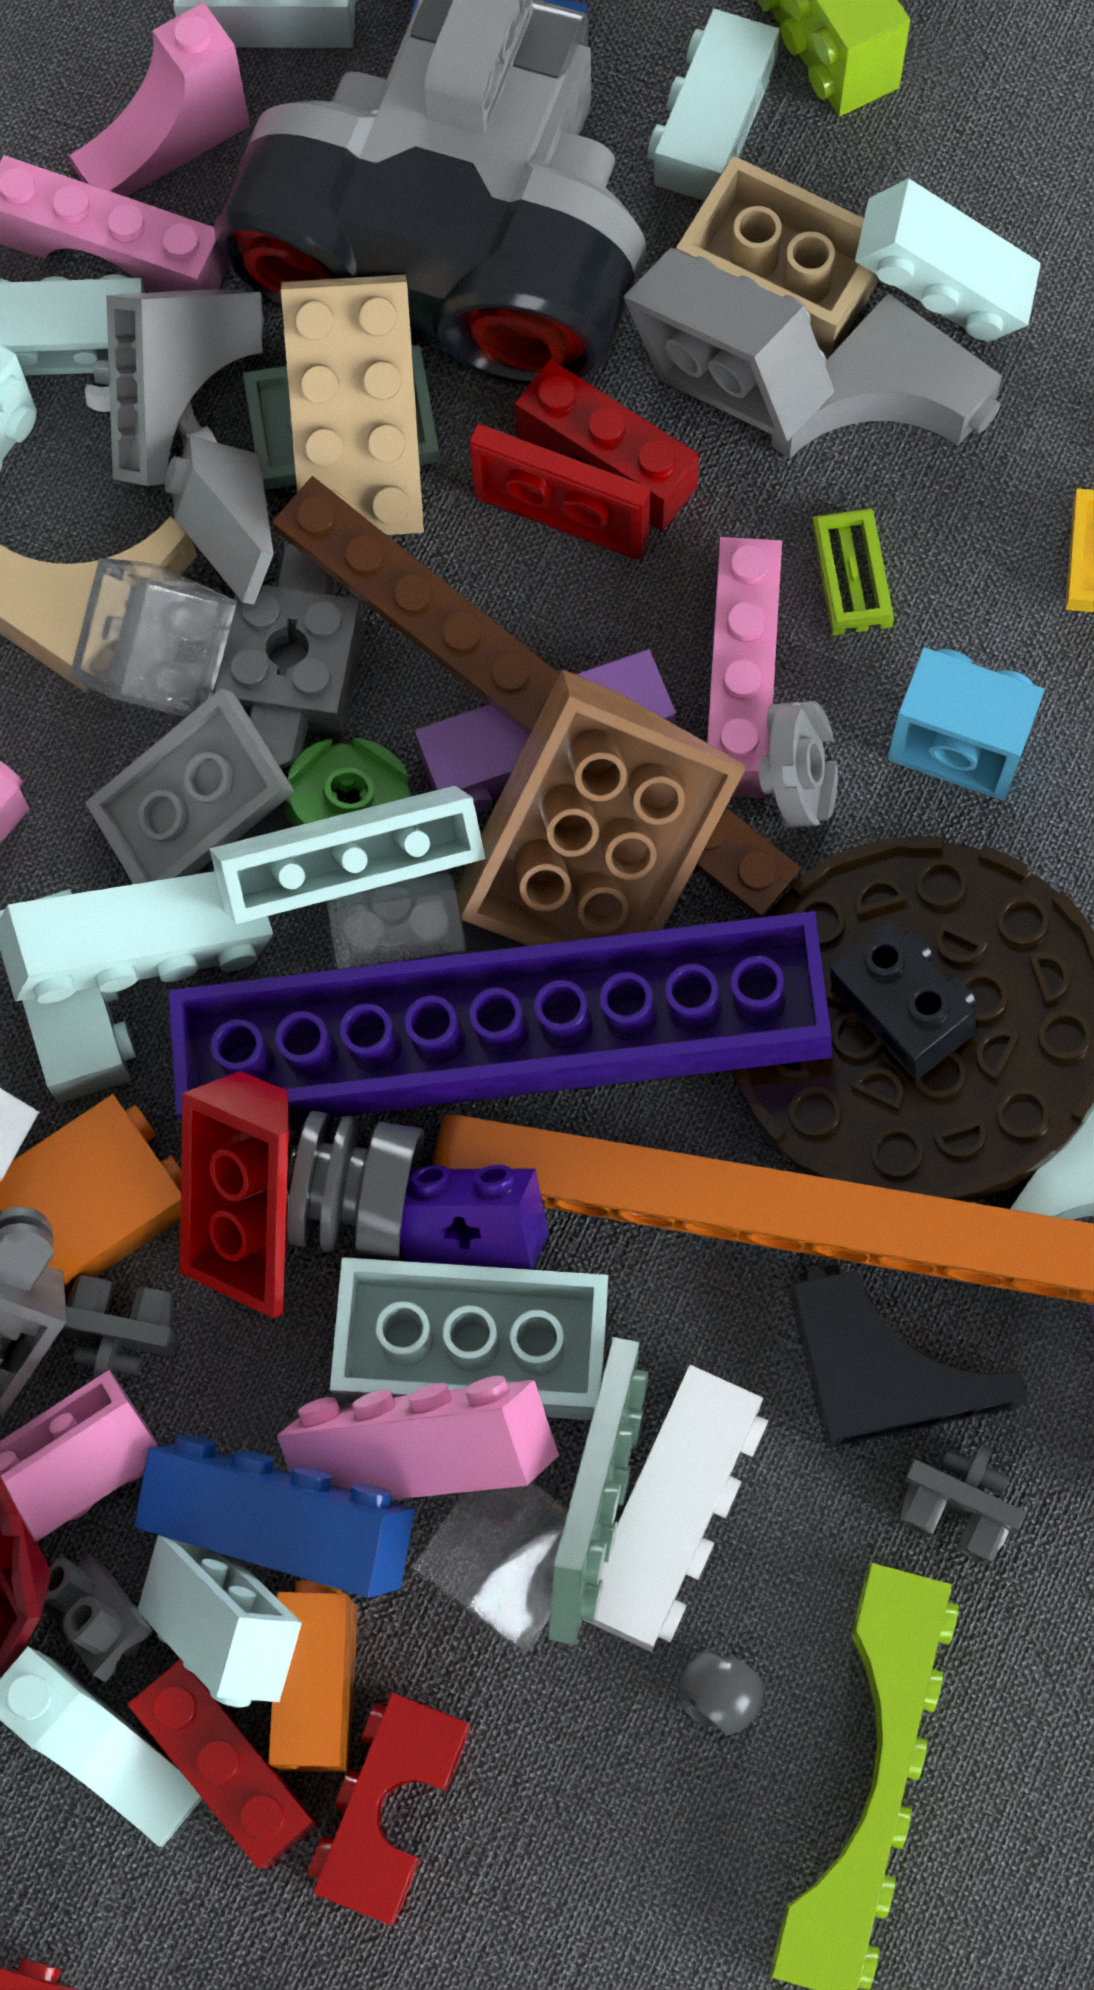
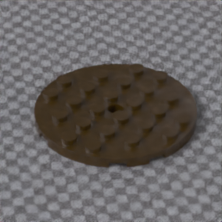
M910 836L885 839L855 847L816 865L790 884L791 890L767 914H764L763 917L815 911L831 1030L832 1058L734 1070V1074L743 1099L756 1123L769 1140L791 1162L808 1175L971 1202L1004 1191L1029 1178L1037 1169L1057 1155L1085 1124L1094 1109V931L1069 897L1062 891L1058 893L1048 883L1033 874L1031 866L985 845H982L981 849L960 844L944 843V837ZM887 919H890L903 934L908 930L914 931L932 952L934 960L931 962L932 965L946 979L952 975L960 979L970 990L977 1002V1006L974 1008L976 1010V1034L917 1081L836 995L831 986L829 966Z

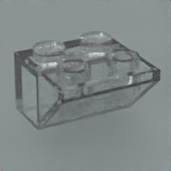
M99 558L69 677L110 698L186 718L213 695L237 601L155 563Z
M532 1482L528 1486L463 1492L412 1566V1569L420 1580L522 1651L528 1653L550 1620L554 1564L568 1510Z

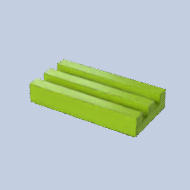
M873 508L813 516L812 531L832 636L844 634L845 629L855 628L856 632L868 631L869 626L878 624L880 629L891 628L894 615ZM850 526H861L876 605L875 609L866 610ZM828 529H837L852 612L844 613Z

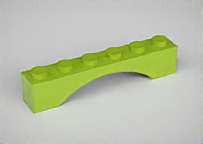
M872 1563L866 1570L851 1638L865 1667L875 1706L877 1747L872 1784L859 1822L839 1857L812 1887L785 1907L768 1977L813 1990H858V1987L870 1990L879 1957V1948L868 1945L874 1918L878 1917L886 1920L890 1910L896 1878L885 1875L891 1847L902 1850L905 1844L912 1808L901 1805L907 1778L918 1781L921 1775L928 1740L917 1737L923 1710L934 1712L936 1709L944 1674L942 1671L933 1669L938 1643L950 1645L959 1612V1605L948 1602L952 1584Z

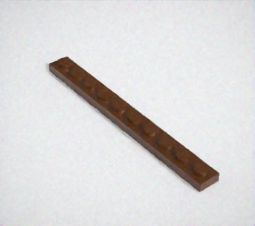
M312 476L272 521L273 530L530 736L560 674ZM726 807L694 869L755 918H762L797 876L801 867Z

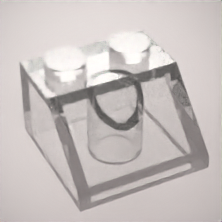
M449 869L324 901L335 970L466 954L456 890Z

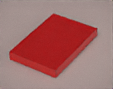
M479 423L477 424L469 441L474 497L476 500L632 559L641 560L649 543L650 487Z

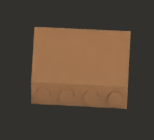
M562 669L481 834L486 859L468 863L455 887L460 919L528 946L662 930L746 770L744 764L621 693Z

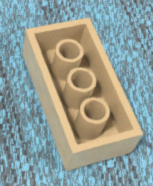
M406 274L282 282L281 298L297 492L314 476L386 535L424 533Z

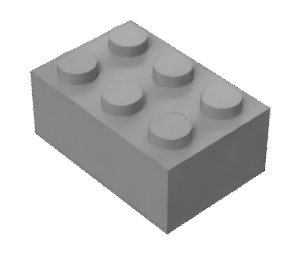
M670 248L623 296L660 381L788 442L835 392L826 369L827 359L818 347L810 326L811 316L806 307L790 295L782 297L760 287L747 276L741 275L737 277L717 268L704 257L698 256L694 258L674 248Z

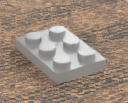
M221 688L95 793L85 804L132 883L139 884L196 874L212 860L209 848L235 842L295 793L234 692Z

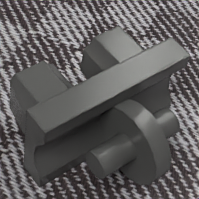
M81 1274L77 1276L65 1306L66 1323L59 1334L61 1336L100 1343V1346L96 1348L78 1344L74 1354L75 1364L95 1367L94 1379L108 1370L116 1378L117 1372L139 1376L142 1368L143 1358L122 1353V1348L175 1358L179 1338L172 1330L174 1298L171 1293L146 1287H137L130 1319L108 1315L115 1290L112 1282Z
M982 1443L979 1444L972 1459L948 1448L940 1467L963 1477L962 1481L914 1459L900 1486L906 1489L898 1519L900 1525L921 1535L931 1537L944 1508L968 1519L955 1550L985 1565L991 1562L1006 1538L1011 1539L1019 1531L1027 1512L977 1489V1486L980 1485L1002 1495L1010 1478L987 1467L993 1448Z
M89 1553L76 1566L64 1557H61L50 1567L52 1573L44 1605L90 1672L102 1681L107 1682L114 1674L120 1657L122 1655L125 1657L134 1655L139 1650V1642L145 1640L152 1630L138 1612V1607L130 1601L101 1560Z

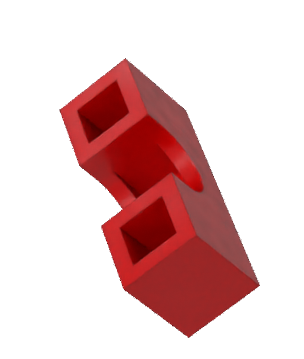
M551 359L515 402L516 438L572 459L575 456L579 457L596 468L650 487L649 524L661 532L665 530L697 489L698 453Z
M181 1659L127 1704L258 1869L267 1870L319 1824L278 1771L269 1765L233 1720L234 1717L224 1704L210 1696V1690L193 1672L183 1666Z
M395 1693L391 1694L387 1706L378 1703L374 1705L361 1738L362 1743L371 1746L361 1772L349 1769L335 1803V1808L345 1813L335 1838L333 1839L326 1835H323L308 1871V1875L318 1879L313 1894L388 1925L396 1924L421 1858L397 1849L387 1840L381 1826L383 1804L391 1792L408 1783H423L447 1792L472 1728L469 1723Z

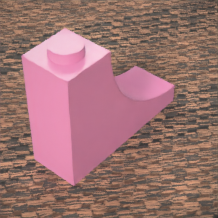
M204 2L152 30L154 39L152 59L148 72L136 95L123 112L103 132L85 146L69 155L72 167L82 182L127 197L250 127L235 45Z

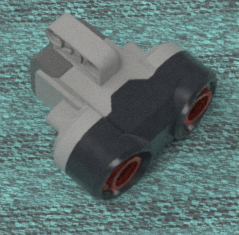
M419 0L387 79L355 71L347 72L341 77L331 102L313 100L286 103L269 108L261 114L214 224L216 240L228 264L254 291L261 292L263 298L282 309V282L406 274L410 332L439 340L445 350L463 365L489 377L525 385L531 384L548 361L561 365L579 378L590 375L598 370L608 356L627 305L623 296L634 286L645 257L646 241L640 227L629 211L615 195L606 189L616 162L614 154L600 142L579 136L591 104V48L588 47L587 13L541 0Z

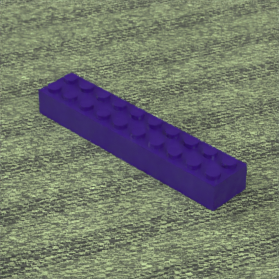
M815 911L168 990L176 1115L181 1121L184 1092L239 1071L287 1090L288 1123L306 1121L311 1111L331 1114V1118L832 1058L831 1030Z

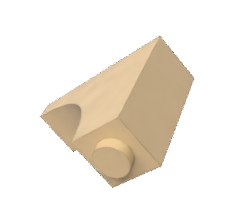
M169 517L160 528L134 547L105 559L85 563L63 564L39 561L17 554L0 545V634L86 692L196 558L197 554L193 541L178 522Z

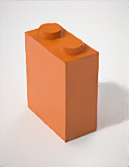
M114 1094L14 1159L0 1182L1 1212L12 1207L33 1208L44 1214L51 1222L54 1256L48 1266L63 1271L65 1298L69 1296L78 1275L97 1277L181 1220L180 1167L171 1155L161 1162L158 1160L147 1142L157 1136L136 1104L125 1111Z
M310 1580L295 1581V1592H277V1599L302 1624L280 1701H272L269 1765L287 1772L348 1773L351 1768L358 1607L348 1594H342L340 1589Z

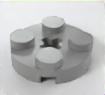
M816 701L771 704L767 713V725L770 734L769 756H763L760 759L758 770L761 789L766 795L775 794L782 822L786 828L821 825L819 821L828 820L833 813L838 785L837 761L825 762L822 743L834 741L829 720L823 708Z

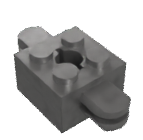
M288 544L280 556L274 587L262 585L254 605L242 602L235 594L214 692L215 694L221 688L234 692L286 778L289 775L293 762L303 752L306 736L338 741L344 740L365 633L360 599L335 596L337 581L292 544Z
M27 1207L7 1208L0 1214L1 1416L5 1415L66 1323L63 1271L48 1266L54 1256L52 1224L44 1214L36 1209Z

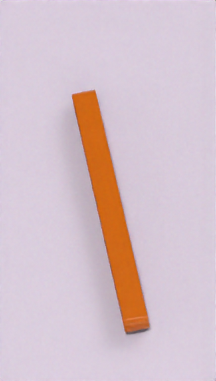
M446 1115L441 1120L431 1166L440 1165L448 1169H482L491 1165H505L511 1169L536 1168L543 1208L1094 1305L1093 1223L467 1116Z

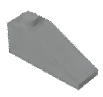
M189 436L182 458L173 456L165 480V492L171 493L173 497L175 520L237 597L244 603L254 605L274 555L260 455Z

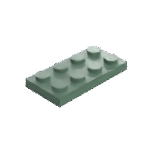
M613 1337L554 1564L548 1640L576 1646L582 1619L594 1622L597 1615L603 1580L600 1579L603 1563H609L617 1528V1522L614 1519L618 1505L623 1506L631 1471V1465H628L631 1450H637L644 1419V1410L641 1409L646 1393L649 1372L637 1369L640 1342Z

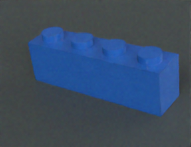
M178 1435L175 1444L148 1448L134 1524L135 1528L366 1598L401 1589L415 1508L392 1502L391 1491L364 1484L352 1485L351 1490L332 1485L333 1475L317 1469L298 1467L293 1468L292 1473L273 1468L274 1458L261 1453L236 1451L234 1456L216 1451V1441L200 1436Z

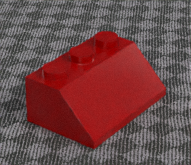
M239 1071L183 1093L180 1273L274 1319L283 1314L289 1135L288 1091Z

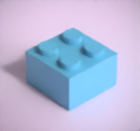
M924 647L898 713L887 761L1005 801L1045 689L1033 685L1028 677L1010 670L995 672L973 664L967 656L960 652L949 649L934 651Z

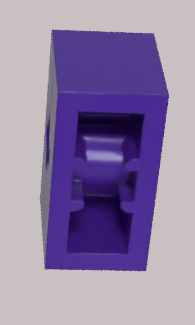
M432 1165L410 1170L400 1231V1243L405 1262L534 1270L549 1235L536 1168L511 1169L505 1165H491L482 1169H448L444 1166Z

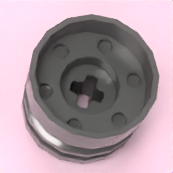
M311 1111L306 1119L300 1141L294 1148L288 1170L286 1201L288 1244L308 1248L314 1237L318 1220H320V1246L323 1251H335L346 1224L355 1226L354 1238L357 1256L378 1260L403 1261L404 1256L400 1243L403 1206L409 1172L411 1169L422 1168L424 1129L379 1121L370 1139L368 1149L358 1148L359 1138L356 1118L342 1117L332 1144L331 1114Z

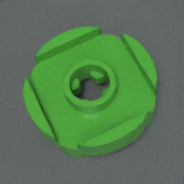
M353 738L352 745L339 744L332 746L333 739L319 741L305 749L293 762L289 770L288 781L295 793L286 799L285 814L295 827L408 798L411 796V792L407 785L408 775L406 769L391 751L367 739ZM353 788L360 791L359 802L353 804L337 800V794L334 792L339 789L342 792L348 793Z

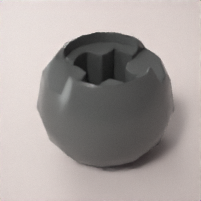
M717 1649L701 1652L685 1666L678 1683V1702L680 1706L709 1730L717 1725L725 1734L724 1736L738 1733L745 1729L756 1719L764 1701V1683L760 1676L732 1654L723 1659L717 1652Z

